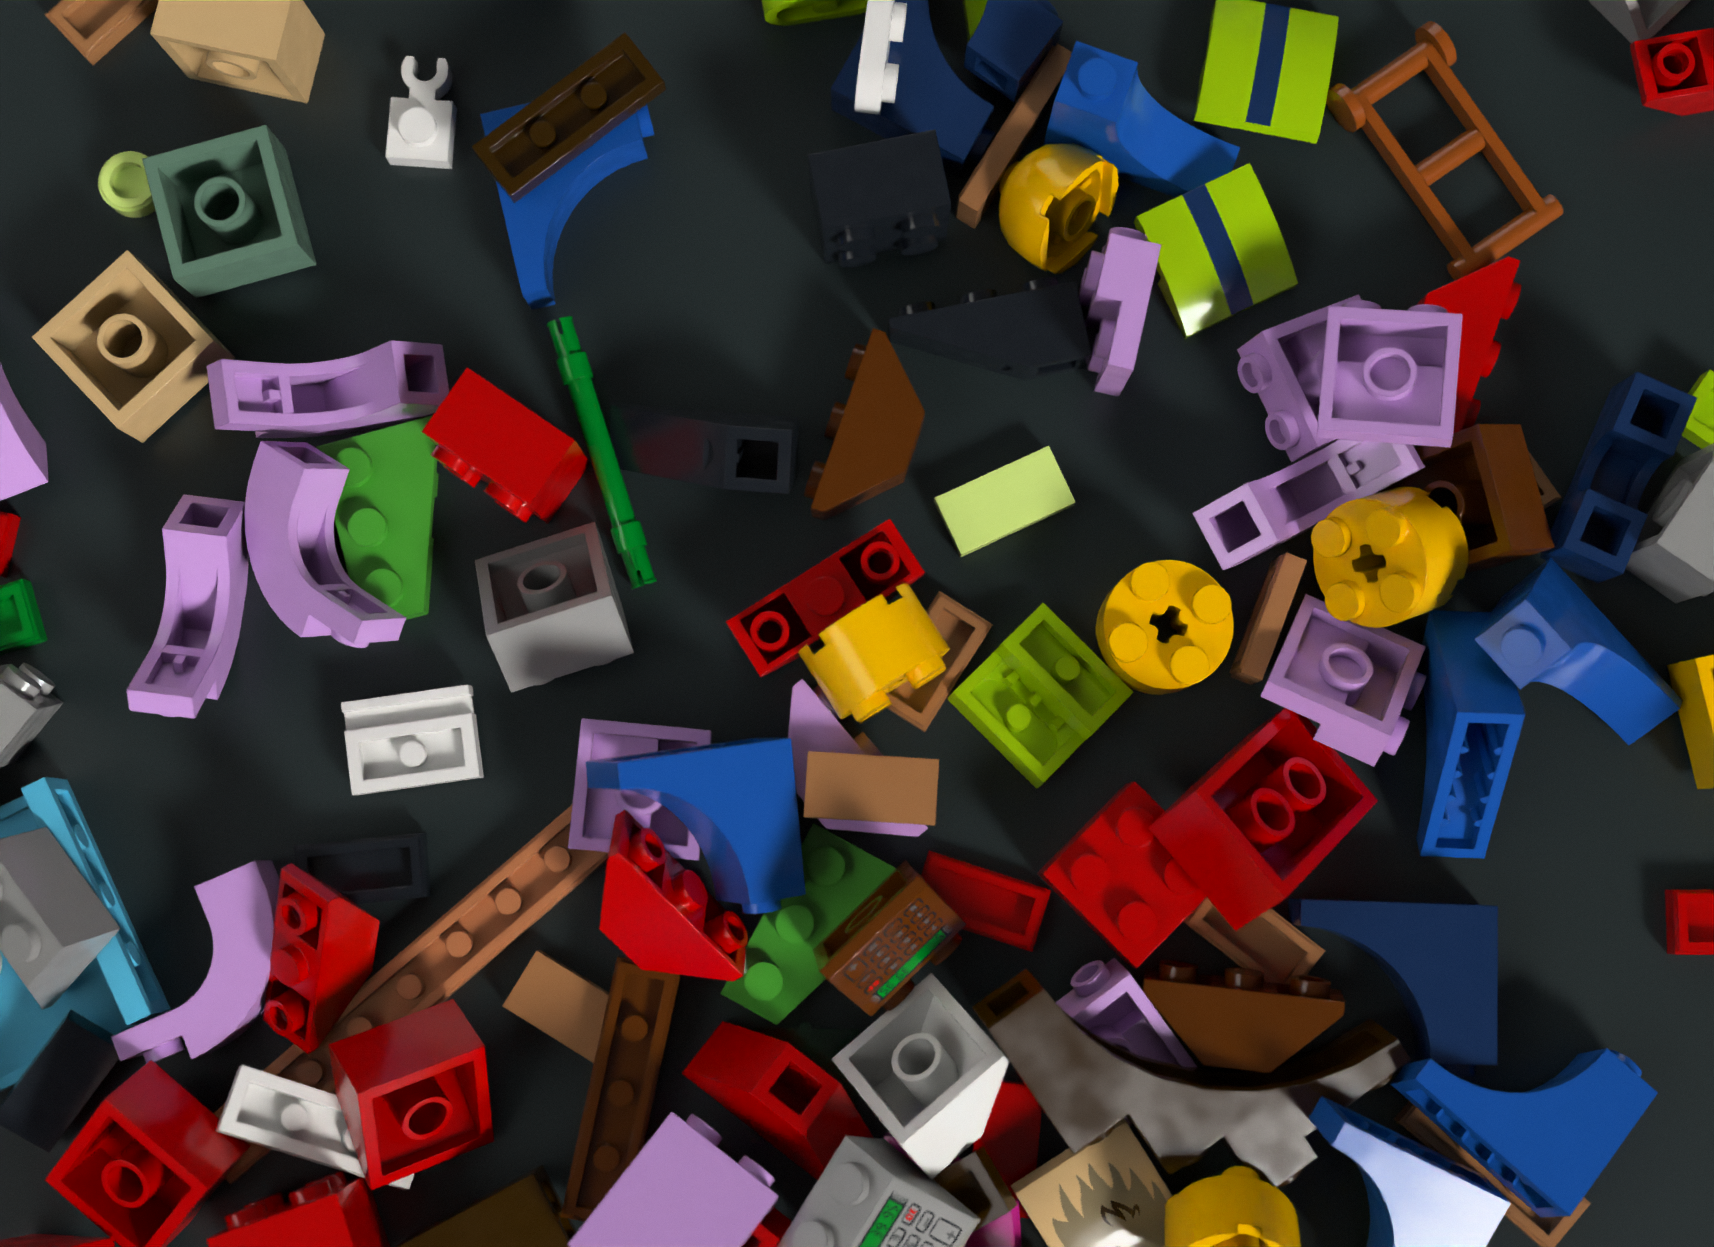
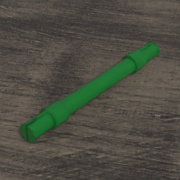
M573 317L559 318L560 322L552 320L546 324L558 356L556 363L563 385L568 387L612 524L610 532L617 553H621L631 589L639 588L657 581L645 546L647 541L640 520H636L591 380L593 373L586 352H582L573 324Z

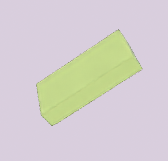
M1049 446L934 498V503L960 557L1070 508L1076 503Z

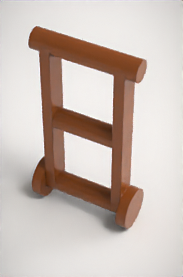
M1428 21L1416 29L1415 40L1417 44L1352 89H1349L1342 83H1337L1328 89L1326 103L1335 120L1346 131L1353 133L1359 128L1363 129L1454 260L1447 264V270L1455 281L1501 258L1563 215V208L1557 198L1551 194L1541 198L1450 69V66L1457 60L1452 40L1440 25L1433 21ZM1422 70H1425L1466 131L1414 166L1372 105ZM1479 151H1482L1523 212L1471 247L1429 186Z

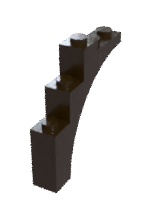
M1027 969L1020 972L972 1007L1073 1153H1076L1085 1145H1094L1101 1142L1111 1134L1117 1122L1127 1117L1147 1148L1170 1175L1181 1167L1192 1165L1201 1160L1207 1154L1210 1146L1220 1139L1237 1166L1253 1169L1258 1173L1260 1180L1274 1187L1285 1186L1299 1176L1303 1167L1317 1158L1305 1136L1317 1129L1308 1118L1321 1096L1343 1107H1347L1367 1091L1376 1090L1387 1084L1394 1076L1395 1071L1411 1060L1399 1040L1370 1018L1328 1044L1290 1057L1271 1073L1232 1068L1184 1067L1136 1055L1095 1035L1061 1009Z

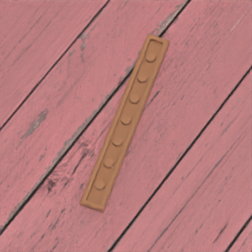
M571 805L366 981L316 1050L307 1054L297 1045L293 1044L266 1067L263 1072L336 1095L329 1044L443 1003L607 861L609 852L568 849L572 814ZM225 1104L213 1113L219 1119ZM247 1142L251 1147L227 1175L226 1180L230 1184L237 1181L273 1149Z

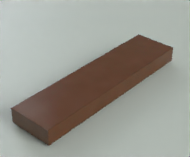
M619 955L616 959L561 1217L586 1222L644 1148L681 975L641 970L629 957Z

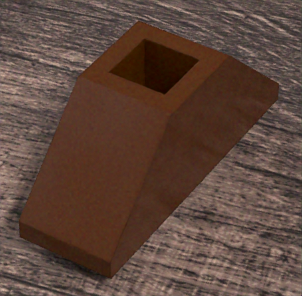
M875 328L872 329L867 346L856 343L845 373V379L854 382L847 404L835 402L824 435L825 438L834 440L826 464L819 461L814 462L806 484L804 497L813 499L811 506L812 517L823 521L903 483L923 427L925 410L886 333Z
M1177 960L1159 961V969L1146 968L1143 992L1200 1062L1207 1066L1271 1073L1344 1015L1345 1000L1342 991L1330 989L1331 981L1322 977L1293 975L1291 976L1290 984L1270 983L1264 981V973L1258 970L1230 967L1225 968L1224 976L1198 973V965Z

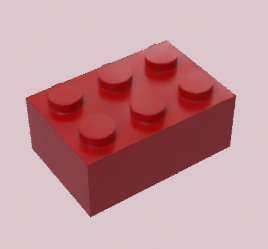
M1282 708L1245 736L1148 826L1151 832L1235 931L1286 899L1378 802L1377 798L1335 749L1313 740L1317 728L1307 717L1287 708Z

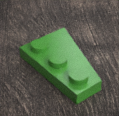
M433 415L316 447V449L350 469L334 518L350 579L361 589L405 616L406 620L429 614L434 546L432 525L434 498L437 497L439 474L436 472L437 460L431 456L436 445L421 431Z
M813 823L801 845L806 894L781 899L780 910L764 913L745 947L744 976L735 981H727L720 993L776 1025L827 979L819 971L813 949L896 869Z

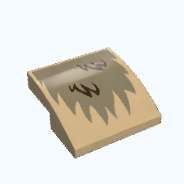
M1124 1118L1116 1123L1111 1134L1101 1142L1094 1145H1085L1076 1153H1073L1068 1148L1011 1185L1014 1193L1048 1247H1165V1204L1172 1195Z

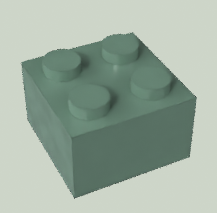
M267 125L142 159L173 279L195 298L317 265L286 148Z

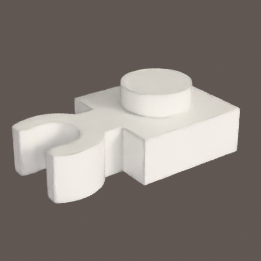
M406 56L401 66V75L410 91L409 98L391 97L385 158L390 165L452 169L457 108L453 101L440 100L452 85L453 77L450 66L445 58H438L436 75L431 80L420 81L417 79L419 71L414 56Z

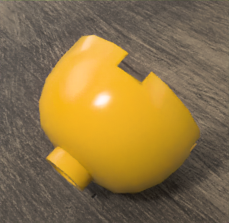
M1046 144L1026 155L1021 161L1011 164L1005 171L999 185V192L1001 194L999 202L1000 227L1008 244L1029 263L1044 271L1047 269L1054 274H1059L1075 265L1092 247L1099 236L1094 232H1087L1094 223L1098 212L1109 217L1113 209L1119 186L1118 169L1114 164L1103 159L1096 152L1076 144Z

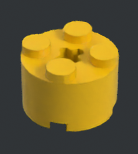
M1398 487L1343 503L1330 512L1324 520L1319 521L1313 527L1311 542L1314 548L1313 565L1317 582L1325 596V605L1328 612L1340 621L1349 620L1361 626L1380 628L1394 625L1445 605L1453 596H1450V594L1454 590L1457 581L1464 578L1468 566L1466 536L1459 519L1449 507L1441 508L1435 501L1426 496L1430 495V493L1420 488Z
M1158 560L1144 563L1125 575L1104 599L1096 620L1095 634L1098 647L1108 667L1128 687L1153 695H1163L1184 690L1211 675L1223 662L1228 653L1234 631L1230 596L1212 576L1190 563L1177 560ZM1165 614L1171 618L1170 626L1177 630V635H1172L1162 643L1157 640L1158 628L1149 624L1150 620L1155 621Z
M908 583L896 586L901 599L888 604L883 594L856 608L818 634L825 644L818 652L814 653L807 644L798 652L840 719L852 715L856 722L862 724L893 704L887 696L888 692L893 691L907 681L910 682L915 690L946 670L945 663L941 657L950 648Z
M1234 1166L1226 1169L1221 1175L1194 1182L1178 1194L1171 1196L1165 1204V1247H1301L1298 1218L1291 1201L1279 1189L1260 1180L1256 1171L1245 1166Z

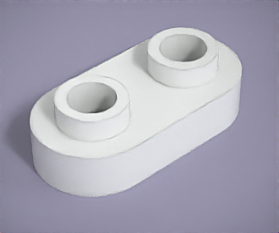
M895 0L867 1L856 85L855 112L880 115L882 102L895 103L899 64L888 63L890 41L903 42L907 3L895 2Z

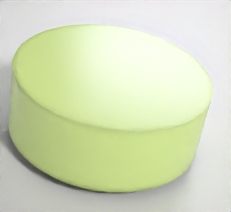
M125 151L112 156L103 165L98 178L99 191L104 201L119 214L131 218L144 217L155 211L142 161L143 158L148 156L135 151Z

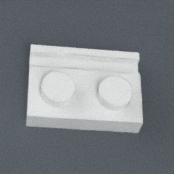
M467 684L341 702L346 725L344 735L352 795L358 796L484 778L476 714H474L472 696H474L473 687Z

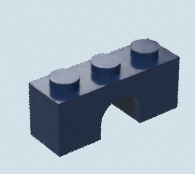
M1639 372L1634 373L1611 388L1550 531L1555 548L1541 552L1540 558L1546 561L1552 558L1560 567L1596 583L1624 573L1648 514L1637 510L1643 491L1658 466L1664 460L1674 455L1697 397Z

